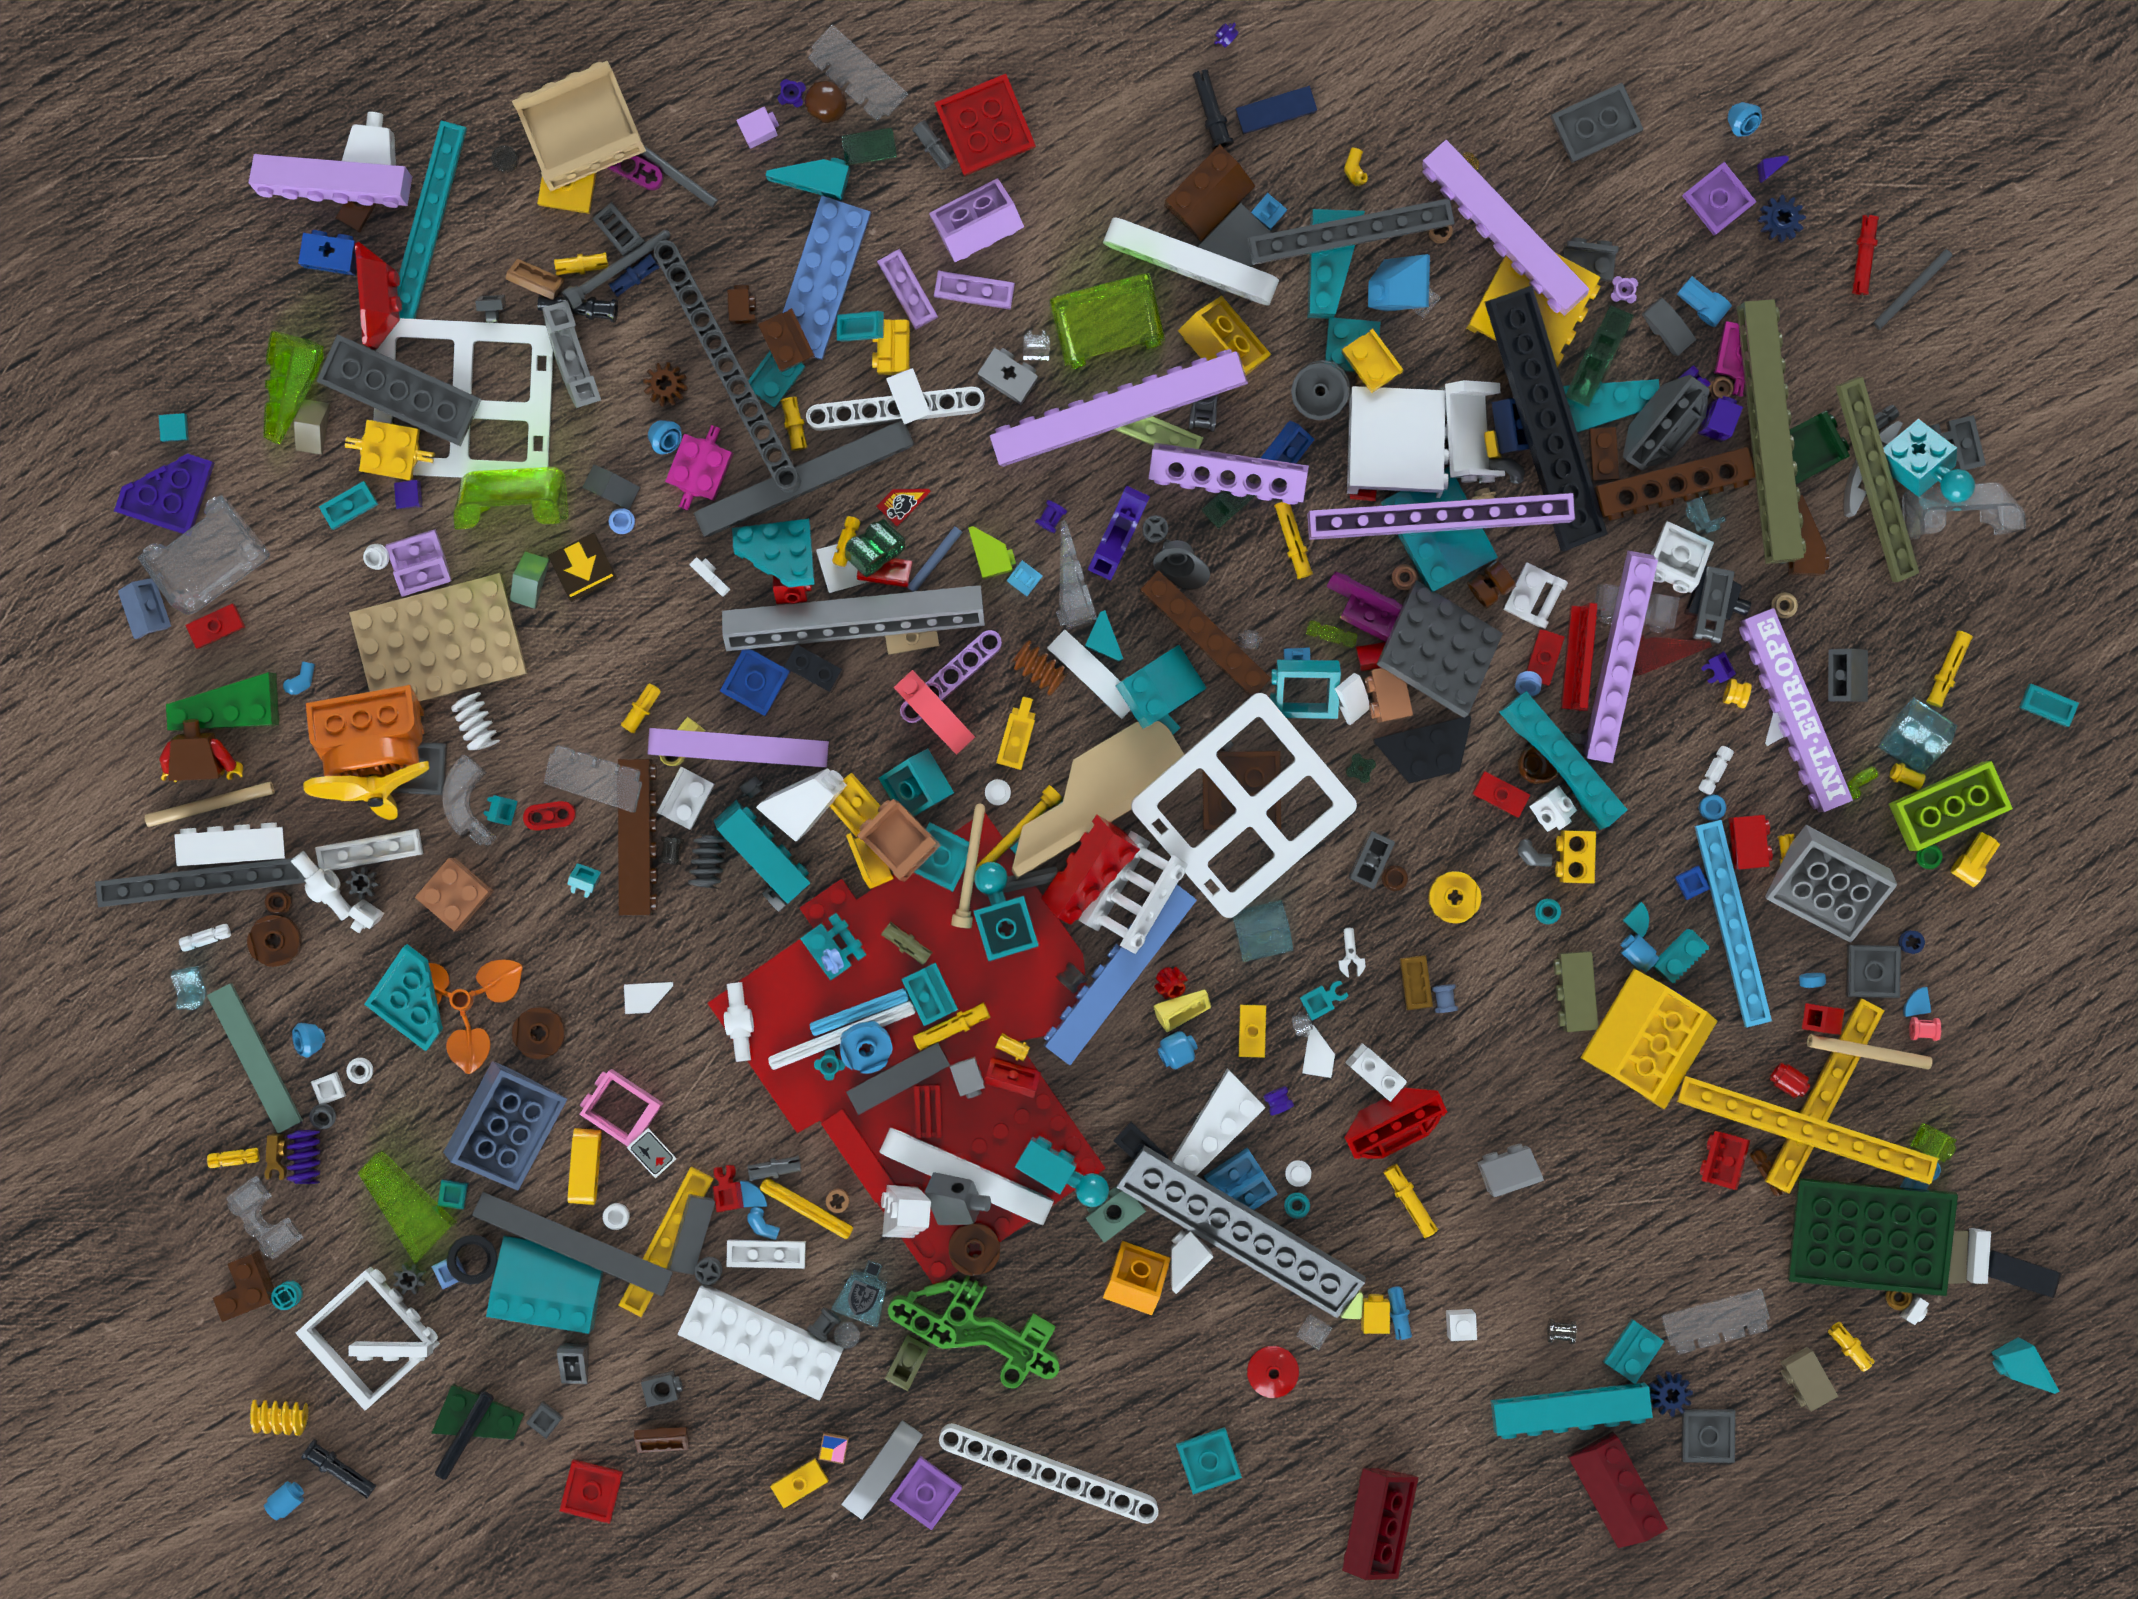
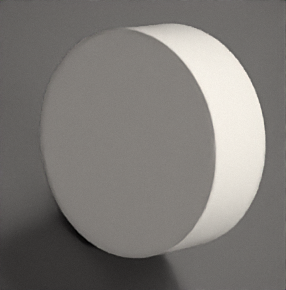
M620 1203L609 1205L603 1213L604 1224L612 1230L622 1229L630 1219L628 1208Z

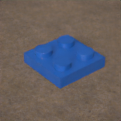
M745 649L741 651L720 692L767 716L791 671L751 649Z

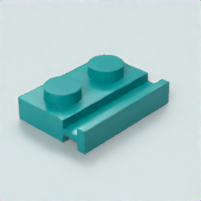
M769 351L748 381L755 394L776 409L781 402L780 400L785 397L806 367L800 363L786 371L780 372L771 351Z
M936 963L901 979L924 1026L958 1010Z
M1631 1319L1603 1362L1636 1384L1665 1341Z

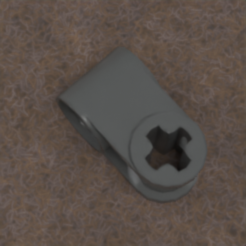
M1218 394L1213 395L1209 400L1202 399L1193 402L1190 411L1189 429L1193 430L1196 427L1210 429V432L1215 431Z

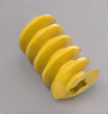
M254 1399L252 1401L250 1424L254 1433H260L263 1430L265 1434H269L273 1430L276 1435L281 1434L282 1431H284L285 1435H291L294 1431L296 1436H300L304 1432L308 1420L307 1403L300 1410L298 1402H295L293 1408L289 1409L288 1402L285 1401L282 1408L279 1409L277 1401L273 1402L271 1408H268L267 1400L263 1401L261 1407H258L257 1400Z

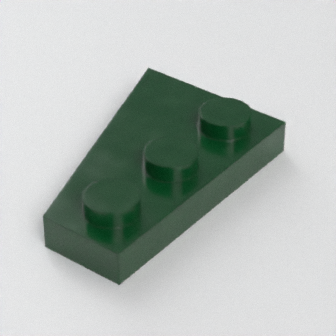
M453 1384L431 1434L457 1435L480 1395ZM492 1401L472 1437L513 1440L525 1414Z

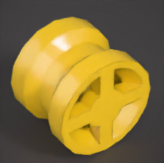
M1730 678L1724 691L1723 703H1735L1739 708H1745L1750 697L1752 685L1750 683L1740 684L1736 679Z

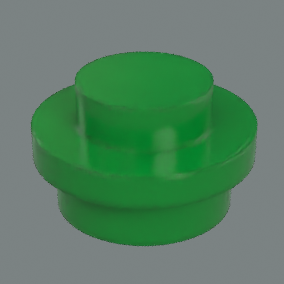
M1935 844L1916 852V861L1924 869H1934L1942 861V851Z

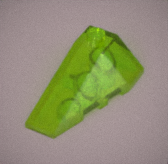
M271 330L266 353V365H270V380H265V389H268L269 402L264 406V438L275 444H281L319 372V367L323 360L324 346L312 340Z

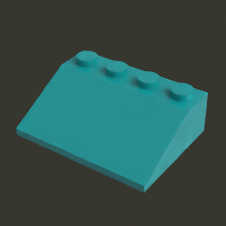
M1449 466L1444 469V474H1448V488L1443 490L1440 498H1436L1435 492L1400 491L1383 500L1381 504L1382 506L1463 501L1467 500L1457 479L1450 478ZM1483 528L1397 534L1423 584L1429 587L1431 592L1498 558Z
M504 1235L490 1290L486 1317L590 1334L595 1325L603 1271L527 1239Z

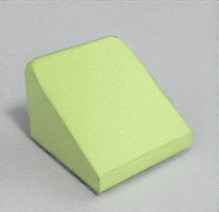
M1360 1290L1340 1314L1341 1318H1362L1363 1294Z

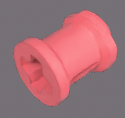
M1912 1017L1909 1024L1911 1040H1917L1918 1038H1932L1933 1041L1940 1040V1019L1918 1020L1917 1017Z

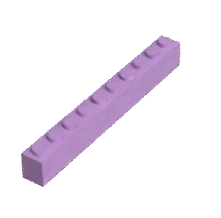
M1231 349L1224 350L1216 354L1217 358L1209 361L1206 358L1191 362L1192 366L1186 369H1182V366L1174 367L1167 370L1168 375L1158 378L1157 374L1143 378L1142 384L1133 386L1132 383L1124 384L1117 387L1118 392L1108 395V391L1093 395L1094 400L1084 403L1083 400H1078L1068 404V409L1059 411V408L1044 412L1045 417L1035 420L1034 416L1020 420V425L1011 428L1010 425L996 428V433L990 435L998 463L1004 467L1246 385L1248 381L1239 353L1237 351L1232 352Z
M1573 493L1313 510L1307 514L1309 540L1570 523L1575 520Z

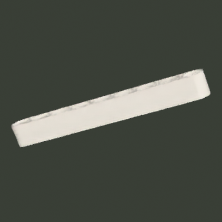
M947 1424L940 1432V1446L953 1454L1141 1523H1152L1158 1516L1157 1502L1148 1494L957 1424ZM947 1432H954L957 1434L958 1440L955 1443H948L944 1439V1435ZM972 1441H979L983 1448L979 1452H973L969 1449L968 1445ZM996 1450H1003L1006 1452L1007 1458L1003 1461H997L994 1459L993 1453ZM1021 1459H1028L1032 1465L1029 1469L1022 1470L1017 1466V1463ZM1045 1468H1052L1055 1470L1056 1475L1051 1479H1046L1041 1473ZM1070 1477H1077L1080 1480V1484L1075 1488H1071L1066 1484V1481ZM1094 1486H1101L1105 1492L1103 1495L1096 1497L1090 1493V1490ZM1118 1495H1126L1129 1501L1126 1505L1121 1506L1116 1504L1115 1498ZM1143 1504H1150L1153 1506V1511L1145 1515L1139 1511V1508Z

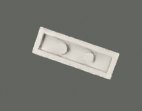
M727 1240V1267L805 1269L806 1241Z
M355 1341L349 1345V1356H357L359 1361L373 1360V1357H383L384 1361H397L399 1357H409V1361H424L425 1357L433 1353V1342Z

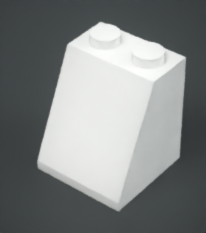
M827 768L774 792L756 808L794 841H798L815 825L847 784L843 782V777L838 772L830 771Z

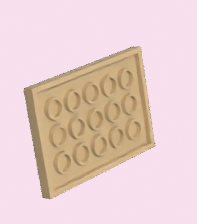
M501 573L349 612L370 692L411 685L418 701L422 702L528 674Z

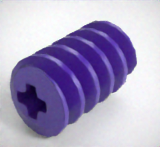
M297 1130L287 1135L288 1139L294 1140L293 1144L287 1145V1149L294 1151V1154L287 1156V1159L294 1161V1164L287 1166V1170L294 1172L293 1175L287 1177V1180L295 1184L320 1183L319 1180L313 1179V1177L320 1175V1170L313 1168L320 1164L319 1159L313 1158V1156L320 1154V1150L313 1147L320 1143V1139L313 1137V1135L320 1133V1130Z

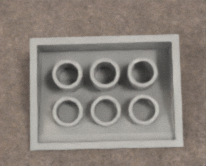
M1805 825L1791 843L1765 897L1778 906L1851 943L1896 888L1897 882L1890 868Z

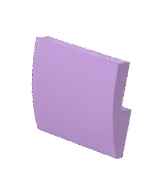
M436 529L385 545L394 569L393 575L402 597L452 581Z

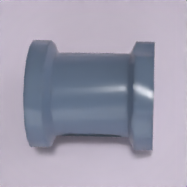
M1455 984L1432 987L1437 1001L1435 1013L1458 1011L1453 990L1456 988Z

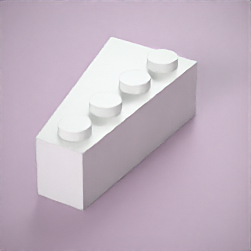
M1228 1068L1172 1158L1175 1164L1195 1176L1265 1109V1106Z

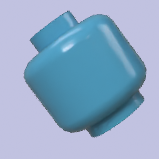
M1177 1031L1160 1041V1048L1157 1051L1166 1067L1170 1066L1172 1069H1178L1195 1059L1194 1050L1198 1049L1192 1035L1186 1036L1182 1031Z

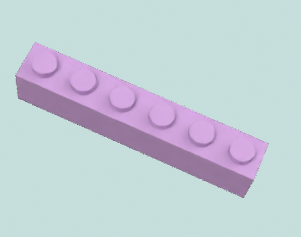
M254 154L249 178L251 187L258 195L263 197H272L273 195H281L287 199L305 197L318 202L323 199H329L342 204L354 201L366 206L378 203L391 208H397L398 205L408 206L412 176L405 166Z

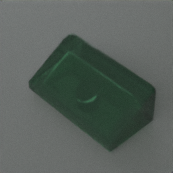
M892 128L841 136L846 165L897 157Z

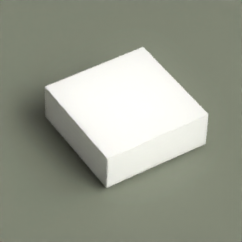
M337 1072L311 1082L319 1104H327L346 1096Z

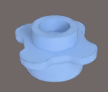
M826 949L823 951L824 956L821 959L827 971L831 970L833 974L838 973V969L843 968L844 964L837 949Z

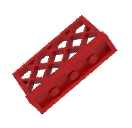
M1597 603L1570 606L1560 709L1588 711L1598 610Z

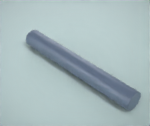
M955 526L909 583L908 589L912 592L919 589L963 533Z

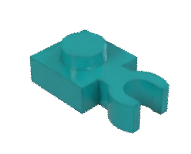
M1341 981L1333 982L1327 991L1321 985L1299 997L1312 1021L1335 1009L1332 1001H1342L1349 996L1347 992L1342 995L1335 993L1336 987L1342 984Z

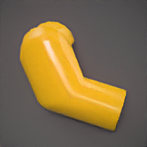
M1352 147L1344 167V172L1353 185L1361 186L1368 181L1367 173H1364L1359 166L1363 151Z

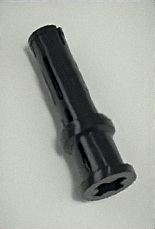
M1204 69L1201 75L1197 71L1192 76L1207 118L1205 128L1209 130L1213 142L1211 148L1215 150L1219 145L1223 148L1229 147L1234 143V140L1230 138L1226 127L1227 118L1221 115L1209 71Z
M539 294L537 308L538 311H543L542 308L566 300L560 296H556L552 300ZM590 297L587 300H582V304L575 309L571 308L572 314L586 316L589 320H594L595 318L610 319V322L615 323L618 316V300L603 301L597 300L596 297Z
M313 1439L301 1456V1459H307L319 1467L321 1473L327 1471L368 1499L377 1485L338 1460L334 1451H327L317 1444L316 1439Z

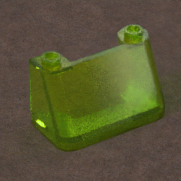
M1150 273L1063 294L1049 300V307L1064 365H1071L1072 369L1085 366L1086 360L1092 356L1138 344L1141 346L1146 345V349H1152L1161 346V341H1165Z
M557 467L469 472L462 477L453 516L454 528H473L480 521L481 513L489 510L490 506L532 504L533 516L538 522L542 524H560L569 518L565 475Z

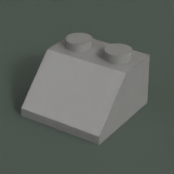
M1521 1143L1508 1147V1152L1498 1155L1497 1152H1492L1482 1156L1483 1160L1477 1162L1487 1192L1493 1197L1544 1181L1533 1153L1528 1146H1522Z

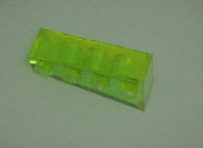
M383 1151L376 1153L358 1172L414 1263L420 1261L457 1223Z

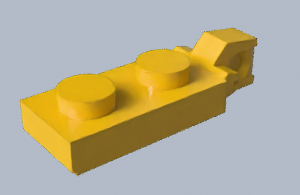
M1023 696L1020 708L1013 707L1012 713L1009 715L996 763L1019 770L1022 769L1035 723V713L1030 712L1032 698Z

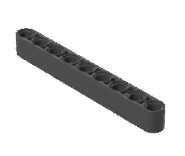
M903 421L896 422L795 467L801 483L799 489L794 493L782 492L772 477L694 513L695 519L703 537L712 536L914 446L915 443L907 425ZM784 475L781 479V484L790 485L794 480V475Z

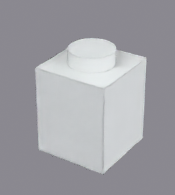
M1472 1309L1446 1310L1447 1337L1450 1341L1477 1340L1476 1313Z

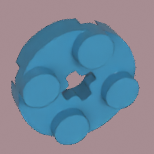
M876 1021L855 1024L843 1032L840 1038L842 1061L848 1068L859 1070L860 1073L869 1074L882 1069L887 1064L890 1054H892L893 1048L890 1035ZM865 1043L872 1045L869 1052L859 1050V1048Z

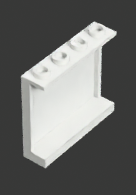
M1352 386L1349 396L1347 494H1357L1359 489L1435 492L1436 498L1441 497L1443 490L1448 488V474H1444V464L1448 465L1449 449H1444L1445 440H1448V426L1445 424V415H1447L1446 390L1380 387L1371 393L1367 387Z

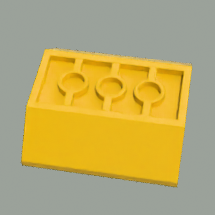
M1633 969L1580 1058L1616 1078L1665 1110L1716 1025L1717 1020L1707 1011L1669 987Z

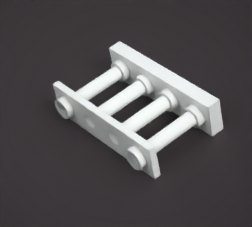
M1130 831L1128 836L1140 848L1139 852L1117 874L1115 880L1106 886L1099 894V897L1083 911L1079 921L1096 931H1099L1103 925L1124 938L1120 946L1136 954L1138 949L1143 946L1145 937L1178 881L1184 876L1188 864L1172 855L1169 861L1163 859L1147 849L1150 844L1148 840ZM1141 858L1163 870L1156 884L1134 872ZM1128 880L1150 893L1143 906L1121 894ZM1115 903L1137 915L1129 929L1108 917Z

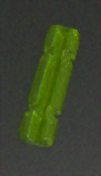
M1314 620L1309 622L1306 634L1316 637L1319 635L1320 639L1336 644L1342 642L1344 643L1343 646L1353 648L1357 641L1356 633L1350 631L1344 633L1343 629L1327 624L1321 626L1320 622Z

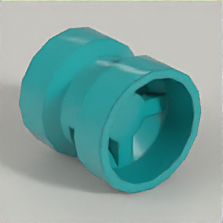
M286 1281L278 1285L271 1294L273 1305L280 1310L291 1309L301 1301L303 1297L302 1287L295 1281Z

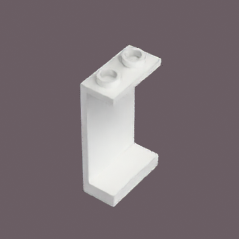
M1463 380L1445 384L1450 478H1461L1463 483L1476 482L1477 479H1479V483H1493L1496 477L1505 476V471L1489 470V457L1487 456L1484 434L1487 432L1485 396L1501 393L1500 383Z

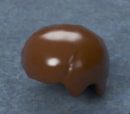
M830 81L815 82L807 90L804 99L807 111L823 123L838 120L845 113L847 106L843 91Z
M1533 745L1521 752L1518 759V767L1521 776L1525 780L1533 784H1544L1557 777L1559 772Z

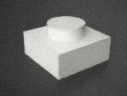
M1913 1294L1911 1304L1902 1311L1900 1316L1916 1325L1917 1322L1922 1321L1926 1316L1929 1303Z

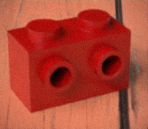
M1765 815L1728 818L1733 868L1739 870L1770 867L1769 861H1772L1773 853L1771 846L1767 843V835H1770V824L1768 819L1765 820Z

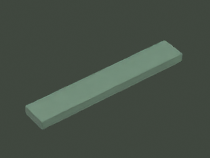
M230 983L208 994L207 997L277 1133L279 1134L302 1122L303 1120L233 984Z

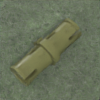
M892 922L888 924L881 934L899 947L900 952H906L921 963V965H924L933 953L914 939L915 936L912 934L908 935Z

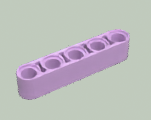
M992 630L983 632L925 684L928 687H936L939 690V699L943 701L999 652L1002 646L1000 635ZM990 635L994 636L998 641L997 646L991 650L983 646L984 638ZM968 653H975L978 656V663L973 667H968L964 664V656ZM948 670L958 672L959 678L956 683L948 684L945 682L944 675ZM905 701L900 709L903 719L909 723L921 721L922 718L919 715L913 719L906 716L905 710L909 704Z

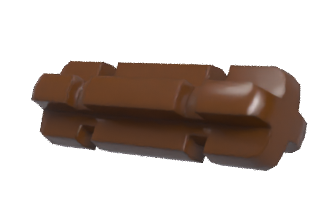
M1758 1148L1750 1154V1157L1758 1165L1757 1168L1763 1178L1766 1179L1773 1165L1770 1160L1766 1159L1767 1155L1765 1152ZM1772 1185L1770 1187L1775 1196L1785 1193Z

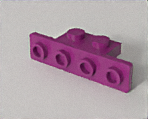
M1335 571L1327 584V588L1349 598L1340 619L1386 642L1403 605L1393 598L1385 597L1374 591L1369 586H1364L1352 580L1348 575Z

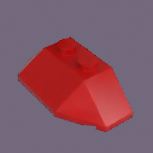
M356 242L355 254L362 344L375 350L379 348L400 321L399 311L402 310V304L397 292L400 279L394 268L366 246Z
M1404 1088L1398 1092L1391 1102L1384 1098L1360 1110L1344 1138L1354 1159H1360L1361 1157L1383 1159L1429 1136L1439 1123L1441 1117L1445 1116L1447 1109L1437 1090Z

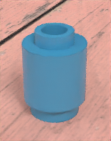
M1630 934L1620 944L1622 947L1620 953L1638 970L1642 969L1644 972H1647L1659 960V957L1656 955L1657 951L1639 934L1635 936Z
M287 1481L267 1498L264 1508L274 1520L285 1518L304 1501L302 1496L304 1491L296 1482L290 1483Z

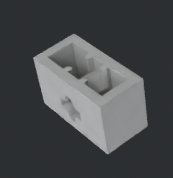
M994 348L978 372V378L1022 405L1038 381V376L1035 374L1037 370L1025 362L1020 365L1014 361L1015 356L1006 349L1002 348L999 351ZM1013 369L1015 379L1010 377L1006 380L1003 371L1009 372Z

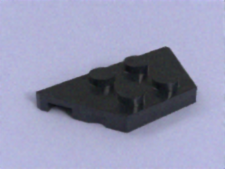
M1471 715L1465 718L1453 719L1373 739V742L1408 784L1459 772L1470 728Z

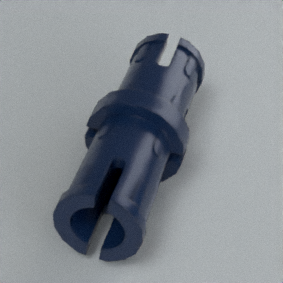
M649 254L632 268L630 266L627 267L625 273L609 282L608 285L615 295L619 297L635 284L640 285L642 279L660 267Z

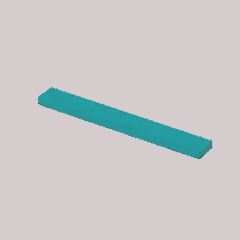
M442 120L438 128L399 272L400 285L397 286V292L402 304V310L399 311V317L402 319H416L467 128Z

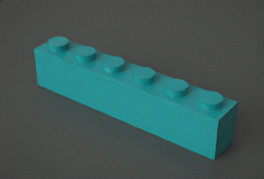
M1645 1382L1490 1400L1494 1432L1497 1436H1501L1502 1439L1516 1438L1517 1434L1527 1433L1528 1436L1542 1435L1545 1430L1563 1433L1569 1431L1568 1428L1571 1427L1589 1430L1593 1429L1594 1425L1604 1424L1605 1427L1619 1426L1622 1421H1630L1631 1424L1645 1423L1646 1419L1653 1418L1650 1390Z

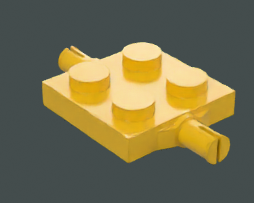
M367 420L362 440L346 437L345 440L346 442L355 443H345V448L360 450L359 471L412 480L414 467L418 460L433 463V458L424 456L435 457L434 452L420 450L418 443L420 429Z

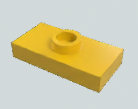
M1240 1005L1239 1057L1265 1058L1266 1005Z
M816 1458L776 1481L770 1487L784 1509L826 1484L829 1480Z

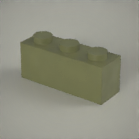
M1592 952L1557 953V959H1554L1553 966L1555 975H1559V985H1556L1557 1001H1561L1562 1010L1558 1011L1559 1026H1563V1031L1566 1032L1597 1030L1598 1018Z

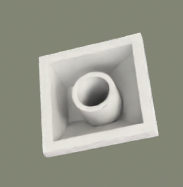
M1183 1230L1179 1231L1171 1240L1174 1243L1171 1246V1287L1176 1294L1213 1258L1211 1250L1196 1234L1189 1230L1186 1232Z

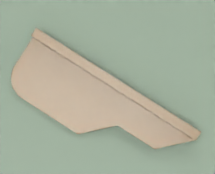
M1156 721L1142 729L1139 722H1136L1073 760L1063 802L1022 827L1011 870L1016 879L1078 843L1084 832L1089 833L1093 828L1092 820L1096 814L1109 822H1113L1130 812L1133 799L1184 755L1174 736L1163 723Z

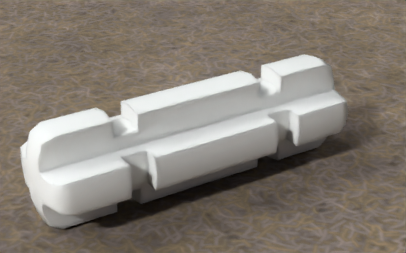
M1726 746L1719 748L1716 754L1717 758L1713 759L1705 774L1706 779L1702 780L1699 786L1700 791L1708 795L1713 793L1716 788L1715 783L1719 782L1728 765L1726 762L1730 761L1734 754L1733 750Z
M228 924L216 926L215 929L210 928L192 934V937L180 938L179 945L182 951H189L195 949V946L197 948L216 942L218 939L228 938L231 936V931Z

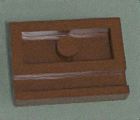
M792 308L758 324L780 372L815 357Z

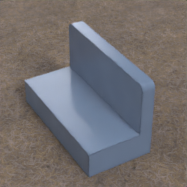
M155 578L131 582L118 590L134 639H139L148 633L166 630L171 627Z

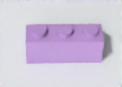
M998 178L929 213L954 262L965 259L972 253L984 247H989L994 242L1013 235L1024 227L1012 199Z

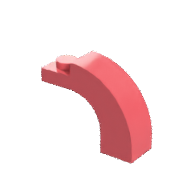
M913 670L894 686V689L956 755L975 738Z

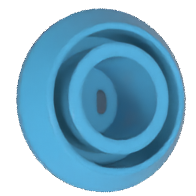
M1745 102L1735 104L1728 113V123L1733 133L1738 137L1752 134L1759 127L1762 120L1761 108Z
M659 420L649 428L648 439L653 450L658 454L673 452L681 442V428L675 422Z
M298 1023L292 1031L294 1047L297 1053L305 1058L312 1056L322 1048V1043H325L323 1030L315 1024Z

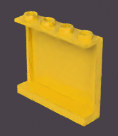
M1555 253L1589 288L1588 295L1565 316L1560 311L1556 313L1547 304L1548 299L1543 293L1537 294L1535 292L1558 367L1564 357L1561 350L1565 344L1570 345L1576 334V331L1573 330L1576 322L1579 321L1581 323L1589 310L1585 305L1589 298L1594 300L1601 286L1597 284L1600 276ZM1506 255L1466 329L1474 333L1479 331L1495 341L1496 338L1485 301L1530 286V280L1524 274L1521 276L1511 266L1513 262Z

